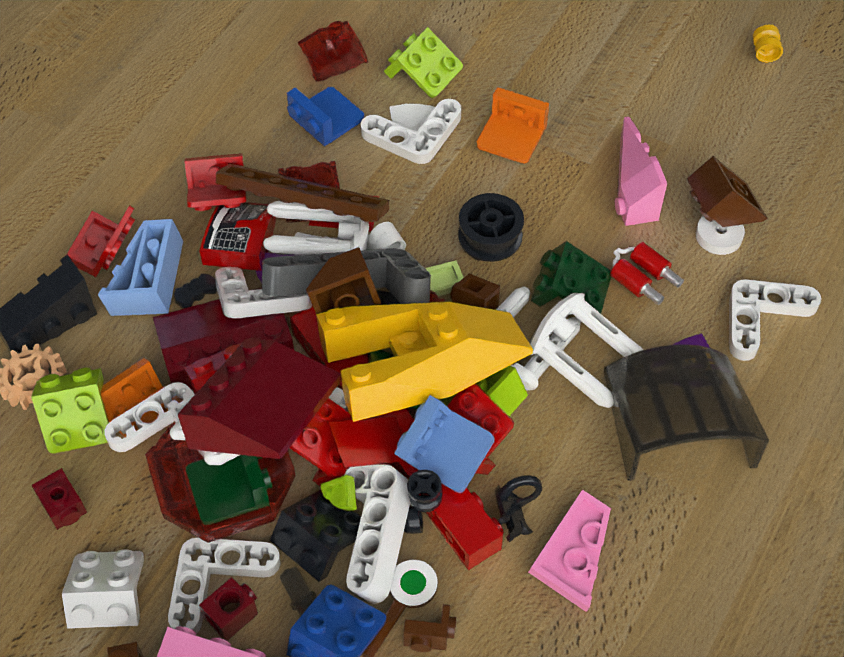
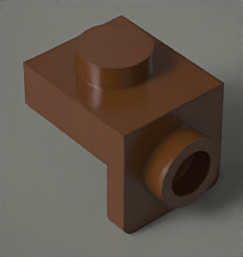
M443 604L441 623L405 619L404 646H408L417 652H429L431 649L446 651L447 638L454 639L456 617H450V605Z

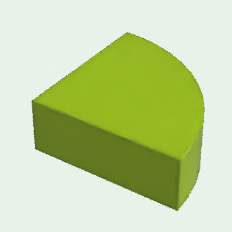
M344 475L321 484L323 496L335 507L347 511L357 510L354 477Z

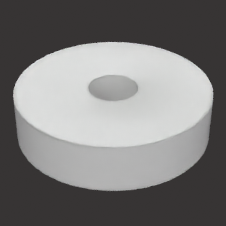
M704 216L700 218L696 229V239L699 245L706 251L718 255L735 252L741 246L745 234L743 225L722 227L714 220L709 222Z

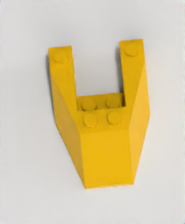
M453 302L350 306L340 309L334 308L327 312L316 314L320 343L328 363L386 348H391L395 356L340 370L344 400L353 422L420 405L426 402L430 395L438 400L451 397L533 353L532 346L511 313Z

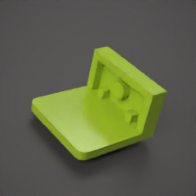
M427 27L419 36L413 33L403 43L406 47L403 52L397 49L388 58L391 64L384 72L392 79L403 69L430 98H435L462 70L463 64Z
M81 368L75 370L72 374L63 376L50 374L36 382L31 398L47 450L50 453H60L108 443L105 437V428L109 420L101 396L104 382L101 368L94 370Z

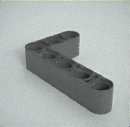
M397 248L361 251L375 288H386L400 304L429 303L431 274L409 252ZM344 252L266 258L262 261V293L268 296L307 294L306 288L328 259Z

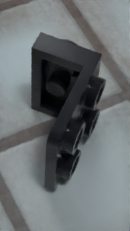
M319 490L281 511L270 541L320 582L328 577L338 552L355 542L361 516L354 511L335 507L323 496L322 490Z

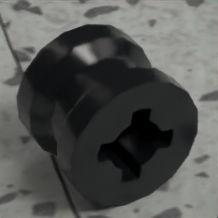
M426 469L413 473L407 483L409 502L418 511H433L441 504L443 498L439 476L433 471ZM427 493L429 496H419V494Z

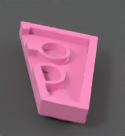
M582 490L528 573L587 612L591 604V593L597 576V565L601 547L604 543L611 508Z

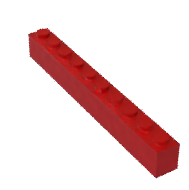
M313 305L311 308L290 317L292 335L309 358L341 373L340 370L368 363V353L328 363L320 343L317 317ZM341 381V382L339 383V385L337 386V388H340V389L343 390L342 381ZM409 408L366 418L395 417L401 434L408 431L414 422V419L409 414ZM405 461L388 463L407 479L418 471V469ZM441 483L443 496L441 504L433 511L425 513L465 567L470 570L502 549L504 531L499 521L495 517L490 518L484 511L483 502L477 493H470L467 488L464 492L457 493ZM427 493L419 494V496H429Z

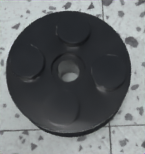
M485 193L472 197L462 206L459 213L458 239L461 247L475 260L495 262L509 258L516 253L522 243L523 211L514 200L501 194Z

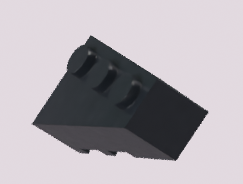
M68 254L60 260L62 265L49 276L43 273L38 277L37 281L39 284L25 295L22 292L18 293L0 308V337L9 351L14 350L20 353L22 352L23 345H26L28 350H33L35 344L41 345L50 339L57 338L63 332L78 324L85 323L91 317L97 315L86 281Z

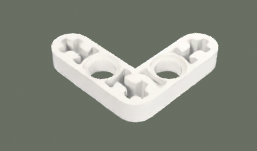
M454 99L440 101L417 132L381 116L369 115L361 121V134L363 139L371 144L414 163L425 164L433 159L460 122L461 105ZM431 128H440L442 132L440 134L433 135L430 134L428 130ZM402 136L404 140L400 143H394L390 141V138Z
M223 267L215 272L216 288L223 313L229 318H245L303 311L312 307L308 294L268 296L262 293V289L248 290L243 271L238 267Z
M747 279L737 281L733 285L729 298L730 353L742 361L753 359L760 345V312L809 317L818 310L821 303L820 293L813 287ZM741 292H746V295L749 298L743 297V294ZM771 293L778 294L782 297L783 301L780 303L772 302L767 295ZM802 298L807 299V302L809 304H805V301ZM747 315L752 319L753 323L742 324L737 320V316ZM743 335H747L746 345L749 348H743V344L740 343Z
M176 382L167 385L107 424L105 437L109 447L117 452H126L174 421L176 423L179 421L178 413L195 394L184 383ZM177 395V397L183 398V401L178 403L176 400L172 401V398ZM162 403L164 404V407L168 409L167 412H164L161 406ZM148 411H155L159 414L158 418L151 423L141 421L142 415ZM133 421L136 422L139 430L136 431L134 425L132 426L131 423ZM121 431L127 436L121 439L119 436L116 437V433ZM198 450L199 453L204 457L207 451Z
M191 538L182 545L168 613L170 627L175 629L181 626L177 619L184 618V604L189 605V614L193 621H187L184 627L195 631L197 634L203 621L199 604L207 598L210 575L270 577L279 570L281 565L279 551L276 546L268 542L213 538ZM200 549L203 555L199 556L197 561H192L191 555H195L196 550ZM212 550H215V563H212L210 556L213 557ZM234 550L240 553L239 560L232 565L224 564L221 561L222 555L227 551ZM246 552H250V556H251V559H249V564H250V565H246V563H247ZM263 554H269L270 560L266 562L265 566H261L259 560L263 558ZM197 580L201 583V586L196 593L187 595L182 592V586L185 582Z

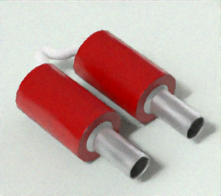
M644 242L639 243L636 247H628L624 250L617 248L613 252L616 257L613 260L614 267L610 272V276L638 298L645 295L657 305L661 304L664 300V296L651 287L652 279L624 258L619 260L620 254L632 251L630 260L657 280H661L664 277L677 288L684 282V279L670 270L672 263Z

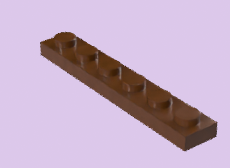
M228 164L216 172V184L227 186L230 190L250 191L259 197L271 196L279 198L284 203L305 204L307 208H322L333 211L334 214L340 216L352 215L360 217L365 222L378 221L389 211L390 200L244 166Z

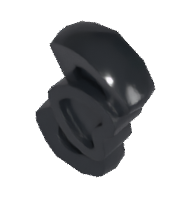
M203 273L198 278L191 280L190 283L184 284L183 287L176 288L174 293L176 304L182 308L192 307L194 301L202 300L205 294H215L217 292L216 280L211 275Z

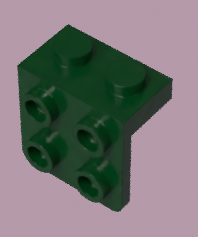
M565 241L553 250H548L540 261L542 267L540 274L533 283L534 292L531 302L541 307L557 296L564 299L573 293L585 294V301L601 314L611 280V271L568 241Z
M239 455L221 465H208L204 459L187 465L186 473L203 524L210 525L270 505L267 489L272 488L271 479L267 468L260 469L257 461L263 459V457Z

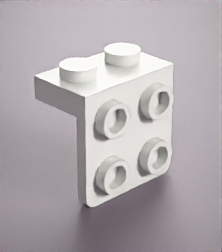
M128 549L117 552L86 551L74 557L62 591L67 629L138 626L140 611L137 584L144 562L143 552Z

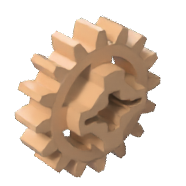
M35 344L33 350H28V347L23 345L22 352L20 353L14 350L10 351L12 356L10 360L5 358L0 360L4 367L0 368V395L3 400L8 399L12 407H15L20 402L23 410H27L29 404L33 403L31 396L36 382L50 374L49 367L51 368V374L63 376L67 373L60 354H54L49 346L42 351L39 344Z

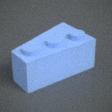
M173 219L144 220L126 248L128 254L121 265H116L112 273L114 276L107 288L102 287L98 293L110 316L169 313L183 246V239Z

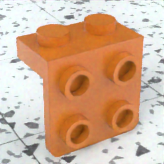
M497 87L493 93L492 114L477 140V148L519 163H528L547 127L549 103Z
M145 358L102 386L101 396L109 423L164 388L152 365ZM177 396L172 398V401L176 400L178 403L183 401ZM162 403L161 406L164 412H167L168 409L165 408L164 404ZM148 411L142 415L141 421L151 423L158 418L159 414L155 411ZM133 421L131 423L132 426L134 425L136 431L139 430L136 422ZM119 431V433L122 434L124 437L127 436L126 434H123L121 431Z

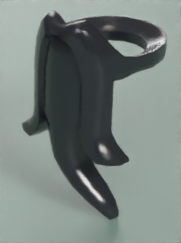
M525 475L516 477L508 481L502 488L498 485L495 489L500 513L499 523L501 525L506 524L509 533L506 538L509 542L520 534L529 535L533 533L525 522L522 507L535 500L542 492L541 480L535 476ZM524 485H530L535 488V491L525 498H520L512 492L514 489Z

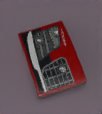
M244 202L236 208H225L224 205H217L208 222L199 252L202 265L238 267L240 269L261 271L265 253H269V250L264 248L263 242L266 238L273 236L277 219L267 212L269 204Z

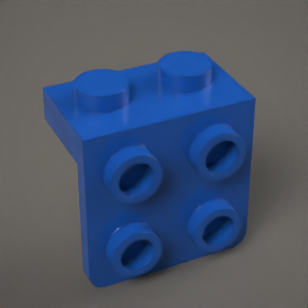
M296 87L287 92L289 116L324 147L360 124L362 119L365 118L364 112L334 87H327L310 99Z
M327 585L291 627L286 655L289 657H360L385 625L386 615L334 585Z

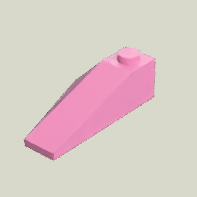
M624 117L622 126L618 197L615 198L616 213L622 216L625 226L659 221L667 187V181L656 156L649 157V146L647 143H641L640 132L630 117Z

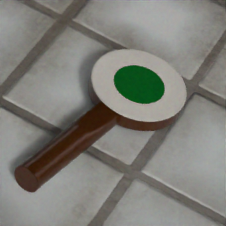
M407 560L395 567L390 589L394 601L385 613V625L363 652L362 656L374 657L406 607H423L434 598L438 588V581L435 571L429 564L420 560Z

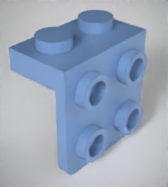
M430 395L426 402L422 403L417 409L414 422L409 430L400 437L394 454L418 470L426 469L433 471L439 476L443 485L457 493H462L467 488L494 443L495 438L489 431L451 411L444 403Z

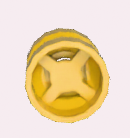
M768 24L760 26L754 31L753 42L756 46L755 53L757 59L765 63L778 60L783 54L779 29L774 25Z

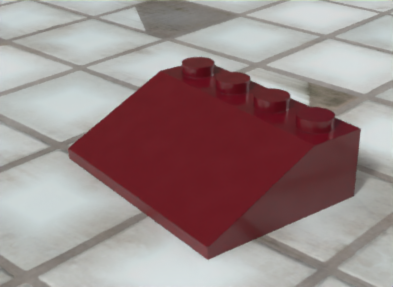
M220 299L153 317L171 384L176 382L184 383L191 390L192 386L184 367L193 364L199 359L219 353L229 346L240 344L246 339L260 338L261 340L277 341L294 350L293 339L284 313L229 318L224 315Z
M260 338L246 339L178 413L188 449L281 459L342 381L341 373L277 341L261 340Z

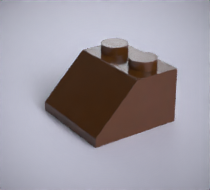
M714 156L687 178L692 188L690 194L701 204L702 207L699 211L709 222L714 220L722 227L763 222L767 219L766 214L748 184Z
M359 247L329 258L306 288L316 314L327 312L334 308L382 305Z

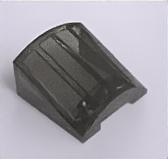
M668 345L633 353L604 367L607 388L611 391L614 400L612 412L628 481L635 479L642 454L673 445L704 440H742L749 467H758L769 438L727 355L704 346Z

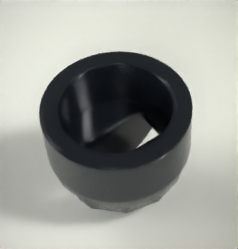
M409 507L404 532L409 534L423 533V516L421 511Z

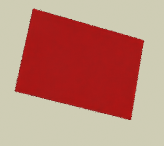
M395 417L362 419L355 422L353 420L328 422L344 468L404 462V460L394 454L397 450L398 441L402 436Z

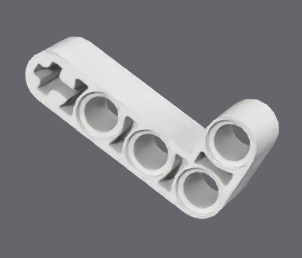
M379 464L349 467L344 474L354 477L356 498L364 504L346 583L353 593L372 604L384 601L390 592L410 506L407 488L408 479L394 467Z

